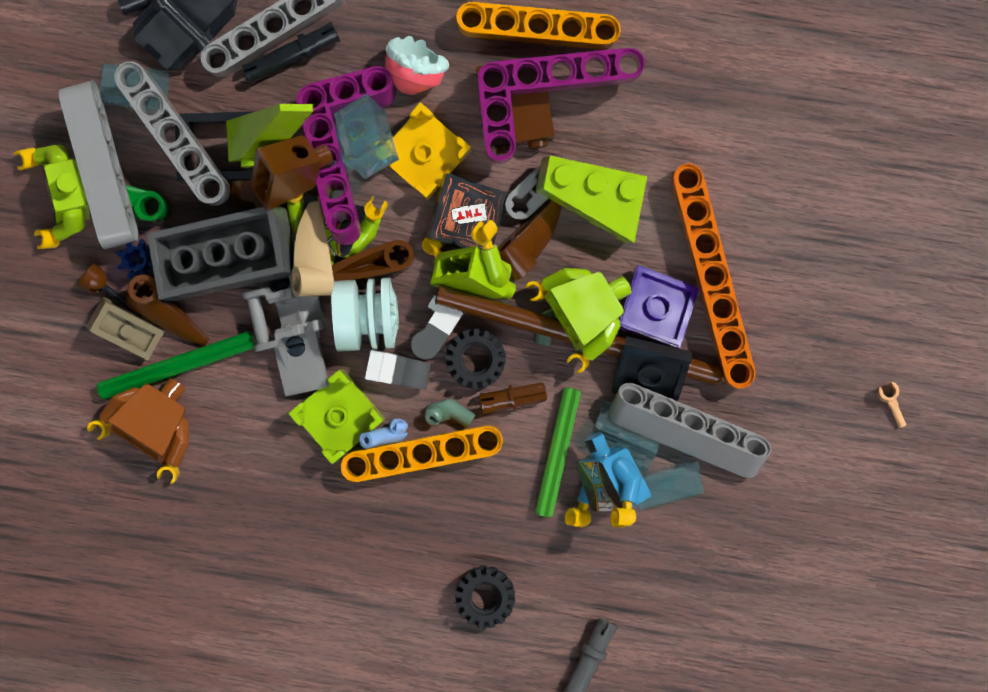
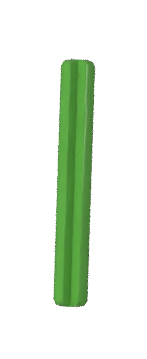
M570 387L563 389L535 510L536 514L540 516L552 517L581 396V392L578 389Z

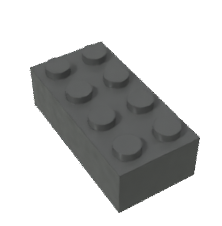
M279 206L270 211L260 207L147 233L159 300L175 302L291 276L292 269L294 268V247L287 209Z

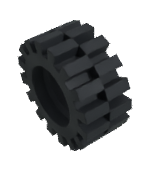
M469 329L463 331L453 338L447 348L446 364L448 372L455 381L464 387L472 389L485 388L494 383L504 370L506 355L503 345L495 335L486 330ZM470 346H481L488 352L489 363L482 371H470L463 363V354Z
M481 565L479 568L474 567L468 573H465L461 577L460 582H458L455 593L456 608L459 610V615L462 619L465 618L468 624L477 625L478 628L482 629L486 626L493 628L496 624L505 622L507 616H510L515 604L513 583L509 580L507 574L504 571H499L497 567L492 566L491 568L487 567V565ZM488 584L496 589L498 601L492 608L481 609L474 604L472 593L477 586Z

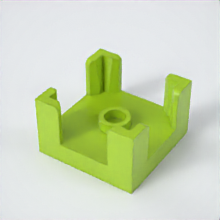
M339 369L327 380L330 385L329 387L318 389L288 413L299 426L303 425L322 447L323 455L331 464L338 461L360 442L362 433L374 430L386 419L344 369Z

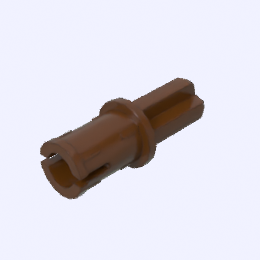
M541 382L515 388L512 385H508L509 389L480 393L483 414L513 408V411H517V407L541 403L547 400L546 388L544 383Z

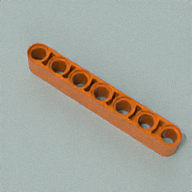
M686 163L679 166L673 172L671 187L718 364L723 372L724 382L734 388H746L755 379V367L710 197L701 169L697 165ZM689 171L694 175L696 182L693 188L687 189L680 185L678 177L681 172ZM691 203H697L702 206L704 216L700 221H694L689 218L687 208ZM700 235L708 236L711 239L713 246L709 253L704 254L697 249L696 240ZM709 267L718 269L721 274V280L716 286L709 285L704 279L705 271ZM719 299L725 300L730 309L728 315L722 319L718 318L713 312V305ZM729 331L735 333L738 338L737 346L731 351L726 350L722 345V337ZM736 364H742L747 373L745 379L739 383L734 382L730 376L731 368Z

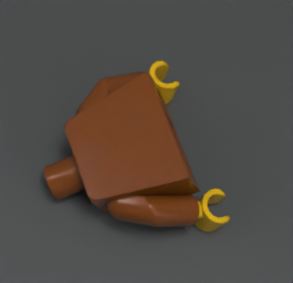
M169 378L160 391L149 384H145L140 389L133 387L118 393L110 399L99 414L100 419L88 424L87 430L88 432L93 431L99 425L102 433L97 440L108 437L112 432L158 463L162 464L165 460L167 463L163 464L158 470L157 478H161L163 470H169L173 474L170 484H173L180 473L177 466L181 465L189 445V422L185 418L186 409L177 403L185 388L176 380Z

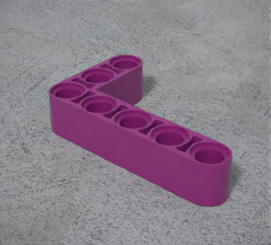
M620 48L486 63L478 73V88L487 157L494 163L503 164L511 160L515 153L516 140L511 95L631 83L639 78L645 68L644 56L635 48ZM626 57L633 59L637 64V71L631 74L623 72L619 65L620 60ZM591 61H597L603 66L604 73L599 77H592L586 72V64ZM559 64L565 65L570 71V77L563 81L557 80L552 75V68ZM523 68H530L536 73L537 78L531 84H524L518 79V72ZM491 71L498 72L502 76L503 82L500 86L492 88L484 83V76ZM491 106H502L506 110V117L499 122L490 120L487 111ZM499 138L506 140L510 145L509 152L503 156H497L490 148L492 142Z
M380 66L307 84L297 94V104H310L314 101H321L317 107L313 108V112L302 125L305 137L312 147L315 148L323 144L327 145L333 160L336 161L330 168H320L316 184L326 224L333 239L342 245H350L359 239L361 224L335 120L384 108L394 101L396 89L392 77L387 69ZM378 84H385V85H386V86H385L383 89H381V90H377V91L372 90L375 85H378ZM347 92L353 93L348 99H340ZM322 130L328 131V133L322 138L315 137V135ZM336 190L344 191L336 199L329 198L330 194ZM344 220L351 221V224L346 229H336L340 222Z

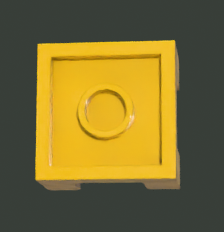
M420 102L410 113V119L390 142L386 141L376 154L423 197L429 200L439 189L443 174H452L472 150L471 146L459 136L454 135Z

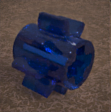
M141 239L138 246H135L133 242L127 243V248L124 252L116 251V254L122 257V263L117 266V269L130 270L128 273L129 279H133L137 272H140L141 275L149 276L147 270L153 267L150 249L145 248L147 240ZM139 254L140 257L144 258L143 264L135 265V262L131 260V256Z

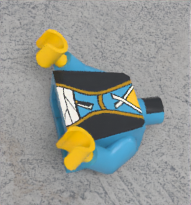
M603 432L593 434L584 440L590 455L577 463L582 481V487L577 498L579 506L578 508H569L566 511L565 523L574 527L588 526L591 522V514L587 509L590 506L591 511H611L610 524L612 527L624 528L625 526H630L636 521V513L632 508L652 496L629 450L626 447L609 448Z

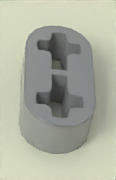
M540 167L533 170L506 198V212L515 220L527 219L548 199L539 192L535 194L531 190L537 184L536 175L539 174ZM529 193L532 198L526 204L528 211L526 213L522 211L513 212L514 203L512 199L514 197L522 199Z

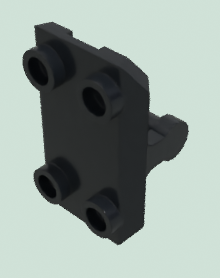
M154 0L133 22L132 37L166 70L184 69L235 16L237 0Z

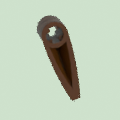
M550 199L535 211L498 248L501 260L511 265L512 271L510 276L515 281L520 280L533 269L537 263V258L550 241L557 226L562 206Z
M394 240L378 245L332 265L334 281L354 280L395 271H405L414 264L415 252L412 246L403 240ZM397 247L409 252V257L404 258L406 262L402 265H399L396 260H391V254H395L394 249Z
M138 275L130 281L126 292V303L132 311L178 337L202 347L206 346L210 339L189 316L173 302L158 299L156 282L152 277ZM142 290L148 292L147 296L142 298L136 296V293Z

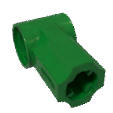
M126 185L134 217L152 223L164 222L169 217L171 204L166 196ZM156 198L159 202V210L155 215L150 216L146 210L147 204L151 199Z

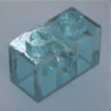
M368 94L334 113L337 123V137L344 149L341 156L345 165L351 171L355 169L366 179L399 160L386 113Z

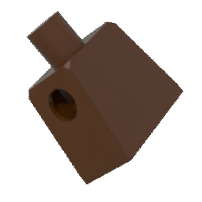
M302 135L260 147L256 151L250 187L265 210L270 211L314 188L320 168L333 162L331 151L325 144L313 148L308 139Z

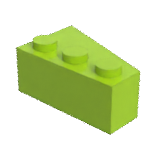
M547 156L541 160L536 191L567 210L590 221L589 223L596 227H600L612 234L623 243H635L647 176L560 157Z

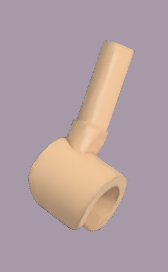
M890 382L893 396L890 398L886 397L881 387L877 390V396L882 402L888 404L898 427L901 428L906 426V422L896 400L899 395V387L896 383Z

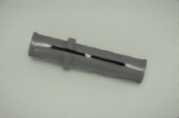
M598 618L588 643L584 642L581 648L583 653L564 692H586L600 661H604L607 657L605 651L615 631L618 629V625L613 622L609 623L605 633H603L608 619Z

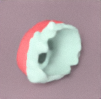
M407 36L404 39L396 37L390 40L385 48V68L389 71L395 87L407 95H415L440 85L444 72L449 68L448 60L428 49L424 40L414 42L411 36Z

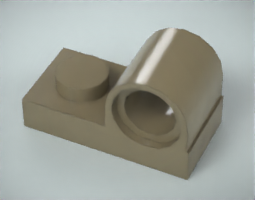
M105 297L101 298L86 325L90 332L146 360H149L164 333L161 328L133 315L126 308Z

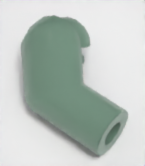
M448 398L431 403L426 408L424 417L426 422L433 426L438 425L440 422L454 419L467 428L476 414L455 400Z

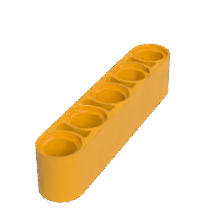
M467 2L458 9L456 15L460 32L471 38L605 50L616 44L621 32L618 20L608 14ZM474 12L481 17V22L478 26L470 28L463 24V17L467 13ZM504 15L510 16L515 22L514 26L506 31L500 30L495 24L496 20ZM537 18L543 19L548 25L547 30L541 34L532 32L529 28V23ZM576 22L581 28L579 35L570 37L564 34L562 26L565 23ZM600 25H608L614 31V36L609 40L600 39L595 29Z
M482 425L369 449H358L350 452L343 458L341 471L347 480L361 482L489 457L500 451L503 444V436L497 427ZM485 431L493 432L498 439L496 446L492 449L482 448L478 442L481 433ZM451 438H459L463 441L465 450L462 454L453 456L447 452L446 442ZM425 444L431 449L432 456L429 461L420 462L414 457L413 450L416 445ZM387 450L395 452L399 458L398 465L394 468L385 467L381 462L383 452ZM359 457L364 460L366 470L363 474L356 475L349 470L348 463L351 458Z

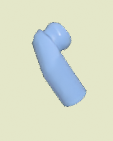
M393 419L390 422V426L362 433L360 444L363 448L369 449L402 442L408 434L406 432L408 424L402 419Z

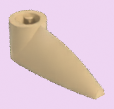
M319 201L310 202L307 205L296 233L294 268L291 273L292 292L296 297L331 295L333 291L332 264Z

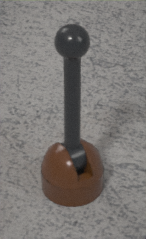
M93 263L82 276L78 285L91 293L105 291L131 310L127 306L126 298L107 285L106 273ZM138 315L139 318H141V319H143V320H145V321H147V322L150 323V321H148L146 318L141 317L140 315Z

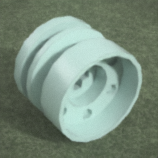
M391 278L381 279V293L377 294L374 279H368L366 294L361 295L355 280L334 281L331 304L333 333L337 352L360 350L362 335L369 336L372 349H378L379 334H384L386 349L395 348V338L399 329L397 296L393 290Z

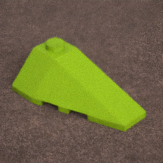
M278 104L226 121L229 162H241L242 168H253L257 149L290 139L313 112V104Z

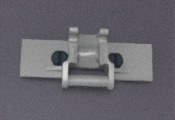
M290 230L293 247H295V234L293 230ZM291 276L259 283L260 289L242 293L243 300H247L257 341V345H254L255 352L274 348L285 397L329 387L319 337H321L320 330L326 329L319 296L296 297L292 292ZM260 296H266V301L269 304L275 303L278 309L281 329L275 330L274 341H270Z

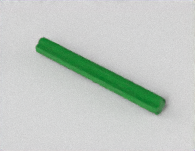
M247 331L104 380L97 384L98 394L101 399H108L133 387L140 388L145 384H152L254 349V345H256L252 332Z

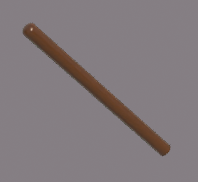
M444 285L439 286L435 299L436 305L572 344L559 320ZM616 336L612 345L603 353L620 358L626 339ZM692 358L686 377L707 384L718 385L723 379V372L720 366Z

